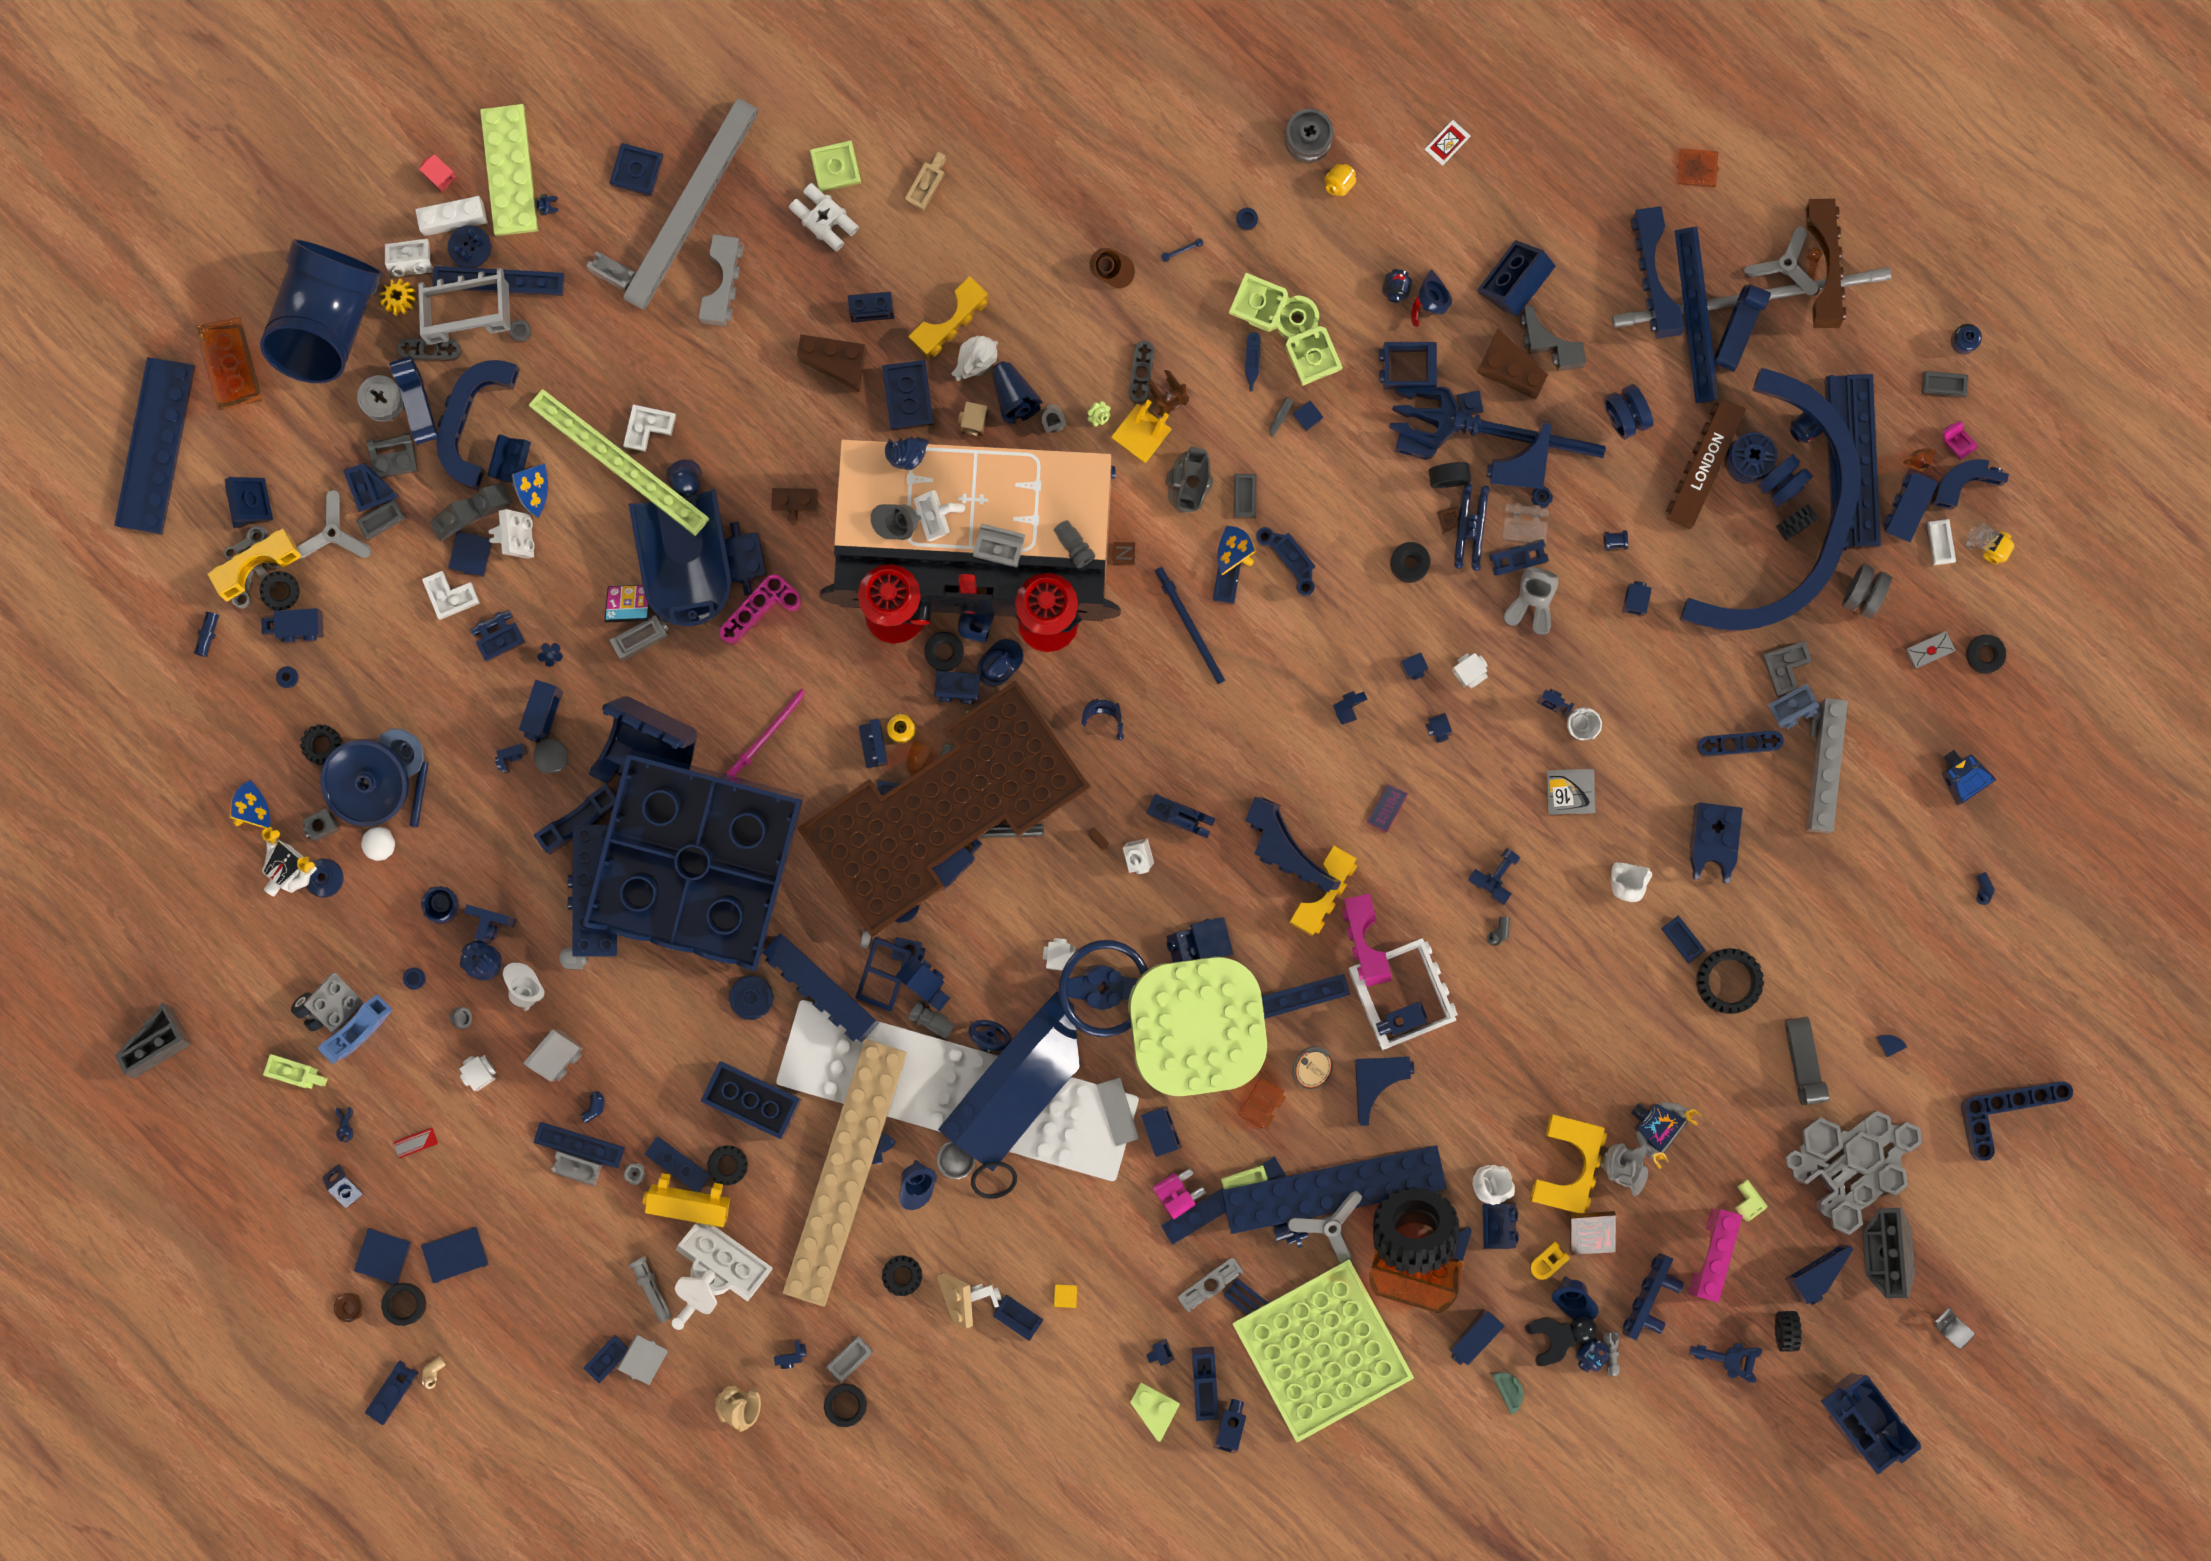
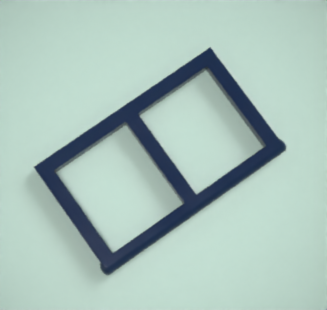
M875 937L855 998L892 1012L902 982L894 975L871 967V963L878 944L905 954L901 968L910 958L912 951ZM868 972L896 982L889 1005L862 995Z

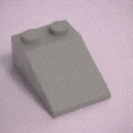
M553 1029L523 1064L551 1082H554L556 1079L560 1081L567 1073V1066L570 1063L575 1064L582 1056L580 1052L583 1047L564 1031Z

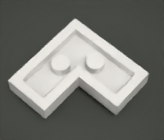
M633 405L623 447L646 452L650 432L672 436L676 414Z
M443 571L422 579L439 620L480 604L471 582L451 590Z

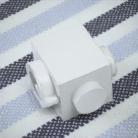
M1468 653L1457 660L1459 664L1452 669V672L1463 688L1469 686L1472 689L1488 678L1486 675V667L1488 665L1481 655L1478 657L1476 653L1471 656Z
M1148 838L1127 842L1124 845L1123 852L1129 873L1143 874L1148 872L1154 864Z
M1054 938L1053 942H1049L1048 947L1044 946L1043 959L1047 960L1046 969L1062 971L1068 959L1075 953L1076 946L1068 944L1067 939Z
M473 1055L462 1062L464 1066L460 1068L462 1072L460 1078L466 1086L470 1085L473 1091H479L496 1079L494 1076L497 1073L496 1069L485 1055L482 1057L477 1056L476 1058Z

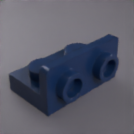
M499 434L487 475L502 482L513 483L512 474L523 471L525 468L531 442Z
M936 671L934 697H939V702H951L952 698L960 699V703L973 704V700L979 699L980 674Z
M879 719L870 720V724L860 725L859 731L866 767L874 768L888 765Z
M1191 929L1167 936V949L1171 954L1172 963L1199 959Z
M1483 1204V1249L1516 1248L1519 1234L1516 1231L1518 1210L1515 1204Z

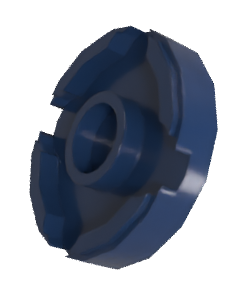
M747 976L739 979L731 988L729 1001L731 1008L738 1016L743 1019L755 1020L762 1018L769 1012L773 1005L774 995L772 988L765 980L756 976Z

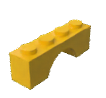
M970 276L954 291L958 305L955 314L950 320L942 324H930L923 321L908 336L909 341L927 359L939 354L942 350L941 346L946 341H952L958 334L957 330L962 325L964 327L967 326L973 319L972 315L977 310L979 312L988 305V293Z
M284 529L271 533L263 541L254 543L251 548L243 553L236 554L223 565L216 566L213 571L208 573V576L217 593L227 602L245 591L246 578L254 567L262 563H275L284 568L302 556L291 536Z
M1333 846L1322 867L1326 873L1341 881L1337 890H1330L1317 902L1300 903L1289 923L1311 936L1315 932L1319 934L1325 924L1322 921L1325 913L1330 915L1336 905L1333 899L1336 894L1341 896L1347 885L1344 883L1347 875L1352 876L1358 865L1355 864L1357 858Z

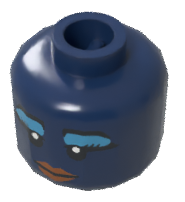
M1597 1339L1582 1344L1575 1354L1579 1361L1578 1367L1587 1373L1589 1371H1600L1609 1359L1608 1348Z

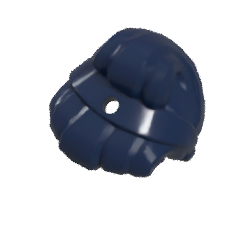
M474 940L463 947L460 967L467 972L468 976L473 979L487 981L498 975L502 965V956L494 946Z

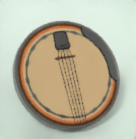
M1312 1046L1304 1049L1296 1057L1293 1064L1294 1080L1304 1089L1312 1090L1321 1087L1331 1076L1333 1060L1329 1052L1321 1047Z

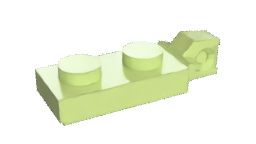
M273 1054L269 1055L263 1073L264 1076L311 1089L313 1084L326 1086L328 1080L326 1077L317 1075L318 1069Z

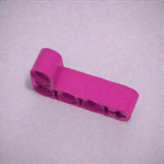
M773 574L768 576L720 628L721 638L729 645L737 644L776 601L788 611H797L802 604L800 595L779 575ZM773 581L781 583L780 588L776 591H772L769 588ZM790 595L797 597V601L793 605H787L785 602L786 598ZM758 597L766 598V603L761 607L755 606V600ZM743 613H750L751 619L746 623H742L740 616ZM735 621L738 623L740 627H742L741 630L738 627L736 628L734 624ZM728 630L734 632L735 636L733 638L731 636L727 637L726 632Z

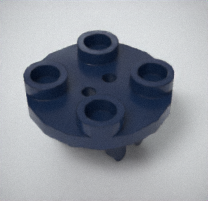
M476 226L458 228L448 241L449 255L461 267L477 268L487 261L492 249L488 235Z

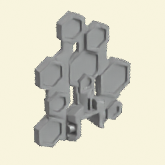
M1878 1111L1871 1113L1849 1132L1845 1130L1841 1132L1839 1125L1819 1117L1802 1130L1804 1144L1800 1146L1801 1153L1793 1150L1785 1156L1786 1167L1792 1170L1795 1181L1800 1184H1808L1817 1176L1820 1178L1830 1192L1816 1202L1817 1210L1823 1216L1831 1219L1833 1229L1850 1235L1863 1225L1861 1215L1863 1208L1868 1207L1884 1192L1896 1196L1908 1186L1906 1170L1902 1168L1901 1156L1906 1152L1913 1151L1922 1144L1921 1130L1919 1127L1908 1122H1904L1900 1126L1891 1125L1890 1116ZM1892 1142L1894 1147L1887 1152L1888 1157L1885 1158L1883 1147ZM1841 1149H1843V1155L1837 1158L1830 1165L1825 1163L1832 1156H1834ZM1856 1173L1863 1174L1862 1177L1850 1185L1851 1191L1845 1195L1844 1183Z

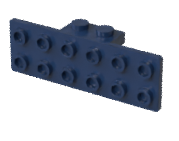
M609 825L573 826L572 875H568V888H572V897L567 899V910H572L573 957L617 956V934L607 930L583 926Z

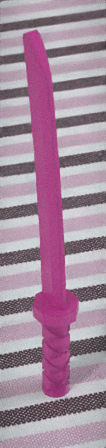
M803 689L799 690L745 754L741 753L739 755L740 759L725 774L735 776L746 764L750 765L752 763L749 759L801 701L804 694Z

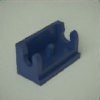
M1168 1106L1141 1115L1155 1157L1182 1148Z
M1008 1295L1005 1296L993 1314L994 1318L1028 1341L1031 1340L1044 1320Z

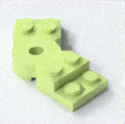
M1245 273L1229 314L1248 321L1250 325L1267 332L1277 329L1280 335L1288 340L1285 349L1302 386L1343 369L1327 329L1318 326L1319 311L1312 300L1299 295L1289 298L1285 288ZM1298 314L1302 316L1303 321L1295 323L1291 317Z

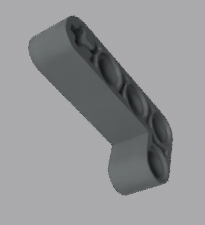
M1801 1017L1785 1020L1786 1036L1800 1104L1811 1105L1828 1102V1087L1821 1079L1809 1018Z

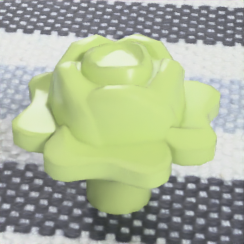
M1101 401L1099 404L1095 402L1087 412L1089 415L1087 420L1092 422L1094 426L1103 425L1111 416L1109 413L1111 407L1107 406L1104 401Z

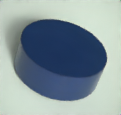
M1251 208L1241 209L1236 217L1238 227L1245 231L1254 229L1258 222V215Z

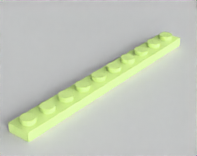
M542 389L529 404L532 410L694 536L709 521V518L545 390Z

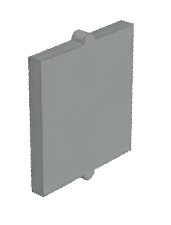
M636 1334L617 1369L630 1375L633 1380L636 1378L650 1385L668 1350L655 1344L654 1340L649 1341Z

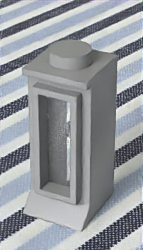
M654 615L648 621L642 622L621 635L609 639L619 659L624 662L669 637L666 633L669 628L664 619L659 620Z

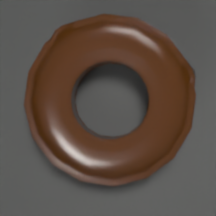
M345 1293L336 1299L334 1312L339 1320L351 1322L362 1315V1304L357 1294ZM347 1301H351L354 1304V1311L351 1314L347 1313L344 1309Z

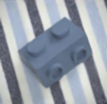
M1808 684L1768 704L1780 728L1785 727L1786 729L1798 724L1797 720L1803 716L1807 719L1817 714V709L1820 708Z

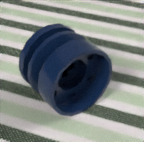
M1758 432L1742 435L1729 448L1725 457L1726 469L1735 481L1743 484H1754L1762 480L1775 466L1777 449L1773 441L1766 435ZM1755 453V454L1757 455V457L1751 459V458L1749 457L1750 454L1752 455V454Z

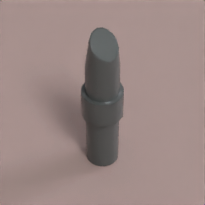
M1286 397L1280 410L1274 416V420L1269 428L1271 437L1275 435L1287 417L1286 415L1294 402L1290 398Z

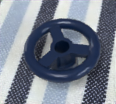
M977 1020L969 1027L970 1038L985 1052L1004 1050L1011 1042L1008 1030L997 1022ZM981 1026L990 1027L989 1030L975 1031L976 1028ZM996 1030L1004 1036V1042L996 1037Z

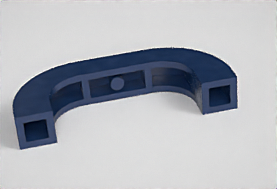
M500 360L480 362L470 367L460 376L453 388L452 394L447 396L445 414L441 415L438 422L437 454L446 472L455 481L467 488L478 491L485 473L481 466L464 461L458 450L459 440L473 399L479 390L489 385H500L513 390L520 371L516 364Z

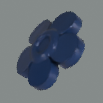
M548 643L542 644L541 650L543 652L538 653V660L540 662L545 661V665L548 667L555 664L554 660L557 662L561 661L563 655L559 652L561 649L559 644L553 643L551 648Z

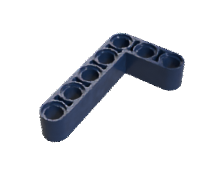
M2052 1082L1965 1098L1961 1103V1111L1970 1155L1975 1160L1988 1161L1995 1154L1988 1115L2068 1101L2073 1096L2072 1086L2067 1082ZM2058 1086H2062L2065 1090L2064 1096L2061 1098L2056 1093ZM2038 1089L2043 1094L2041 1101L2035 1099V1091ZM2016 1093L2021 1097L2019 1105H2015L2013 1102V1096ZM1994 1097L1999 1100V1107L1997 1109H1994L1991 1105V1100ZM1972 1101H1975L1978 1105L1975 1113L1969 1109V1104ZM1976 1123L1982 1126V1132L1979 1135L1973 1130ZM1980 1145L1986 1147V1155L1983 1157L1978 1153Z

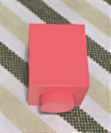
M435 154L432 157H427L419 169L441 192L456 178L454 172Z

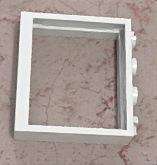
M1423 938L1387 952L1386 957L1388 960L1413 949H1418L1445 1014V1018L1391 1040L1387 1039L1386 1034L1380 1036L1376 1023L1381 1021L1364 980L1359 979L1357 967L1361 966L1357 964L1348 968L1381 1051L1456 1021L1455 1016L1458 1014L1455 1005L1448 1001V988L1445 982L1441 983L1438 977L1441 974L1437 962H1432L1430 957L1432 949L1428 941L1424 942Z

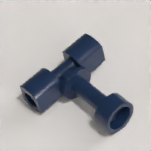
M1508 848L1501 854L1504 859L1493 875L1488 873L1485 876L1475 869L1467 880L1480 889L1482 887L1492 894L1491 897L1503 906L1511 896V893L1501 887L1503 882L1500 879L1511 864L1516 865L1520 859L1516 853Z

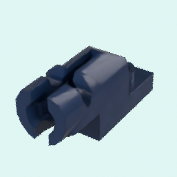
M1157 794L1154 795L1146 815L1204 838H1208L1210 831L1198 827L1199 823L1202 822L1213 826L1216 819Z

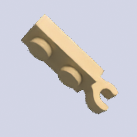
M938 152L931 165L927 162L924 163L905 197L906 202L922 211L926 209L945 174L940 170L946 162L944 154Z

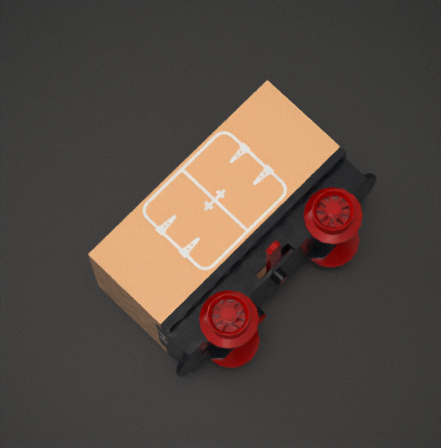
M842 440L834 556L836 559L834 584L821 589L819 598L828 603L840 605V607L861 608L865 614L867 627L872 635L880 641L899 644L916 637L923 628V625L930 623L931 612L1012 616L1018 620L1019 633L1025 643L1035 650L1048 653L1059 651L1068 646L1076 636L1079 623L1082 620L1103 621V619L1120 616V607L1114 602L1105 599L1111 496V454L927 444L926 454L922 462L912 470H905L892 466L886 459L885 446L887 442ZM931 490L937 492L941 506L947 503L965 505V511L962 513L950 512L945 514L950 533L934 541H927L921 520L918 521L917 528L913 531L912 536L906 540L882 538L875 532L871 524L872 510L877 505L906 504L911 506L916 514L919 515L914 498ZM1068 520L1083 538V542L1088 543L1089 549H1092L1096 555L1090 563L1082 568L1075 566L1073 560L1069 557L1070 553L1064 548L1054 532V528L1063 521ZM981 524L1025 534L1017 567L973 557Z

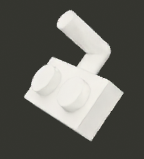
M934 490L914 498L927 541H934L950 533L945 514L950 512L962 513L965 511V505L960 503H947L941 506L937 492Z

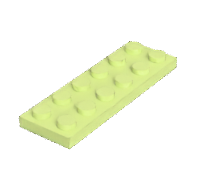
M523 104L480 109L494 235L504 236L538 231L525 107Z

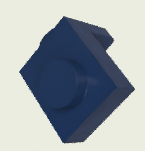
M1355 691L1349 692L1342 696L1344 700L1333 705L1336 716L1342 725L1357 720L1352 707L1368 700L1365 692L1355 694Z
M796 1339V1353L774 1356L775 1366L780 1365L781 1369L794 1368V1363H802L803 1357H807L805 1343L802 1344L801 1339Z

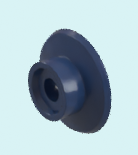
M322 858L315 860L313 863L317 869L310 875L309 884L306 888L311 894L321 898L336 894L340 890L344 879L341 867L331 859ZM325 874L326 878L321 882L319 879L320 875Z

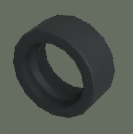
M1466 462L1441 464L1428 470L1432 488H1450L1471 482L1469 463Z
M400 1283L392 1286L385 1292L382 1298L381 1309L384 1317L390 1323L397 1326H406L417 1322L426 1310L424 1293L419 1287L411 1283ZM401 1291L413 1294L417 1302L415 1312L406 1318L395 1315L391 1309L393 1296Z
M844 1383L837 1385L829 1391L824 1401L826 1417L838 1427L854 1426L866 1413V1397L861 1389L853 1384ZM842 1392L853 1394L859 1404L856 1414L848 1419L838 1417L832 1408L835 1396Z

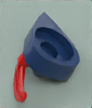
M1432 269L1426 275L1420 287L1419 296L1415 299L1412 306L1411 321L1415 327L1420 325L1418 320L1419 306L1422 305L1425 311L1445 314L1452 305L1449 291Z

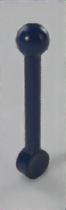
M1198 238L1194 243L1169 254L1163 253L1161 259L1164 262H1168L1170 257L1196 246L1201 247L1203 240Z

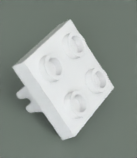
M507 509L499 510L500 526L489 530V534H494V537L490 538L489 542L501 543L502 554L526 559L533 558L535 546L532 538L533 523L531 515Z

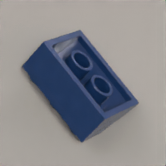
M1515 240L1477 291L1502 311L1518 316L1556 265L1544 250Z

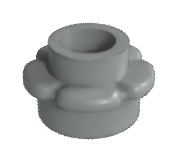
M639 1163L629 1164L624 1172L625 1180L629 1181L632 1185H638L646 1177L645 1168Z

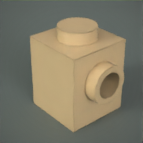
M966 402L964 412L960 411L958 424H961V431H964L965 435L970 437L983 436L988 406Z

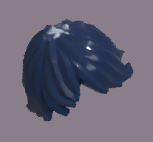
M910 437L906 438V440L900 438L897 442L889 439L885 446L886 459L896 468L912 470L922 462L929 441L919 437L916 439Z

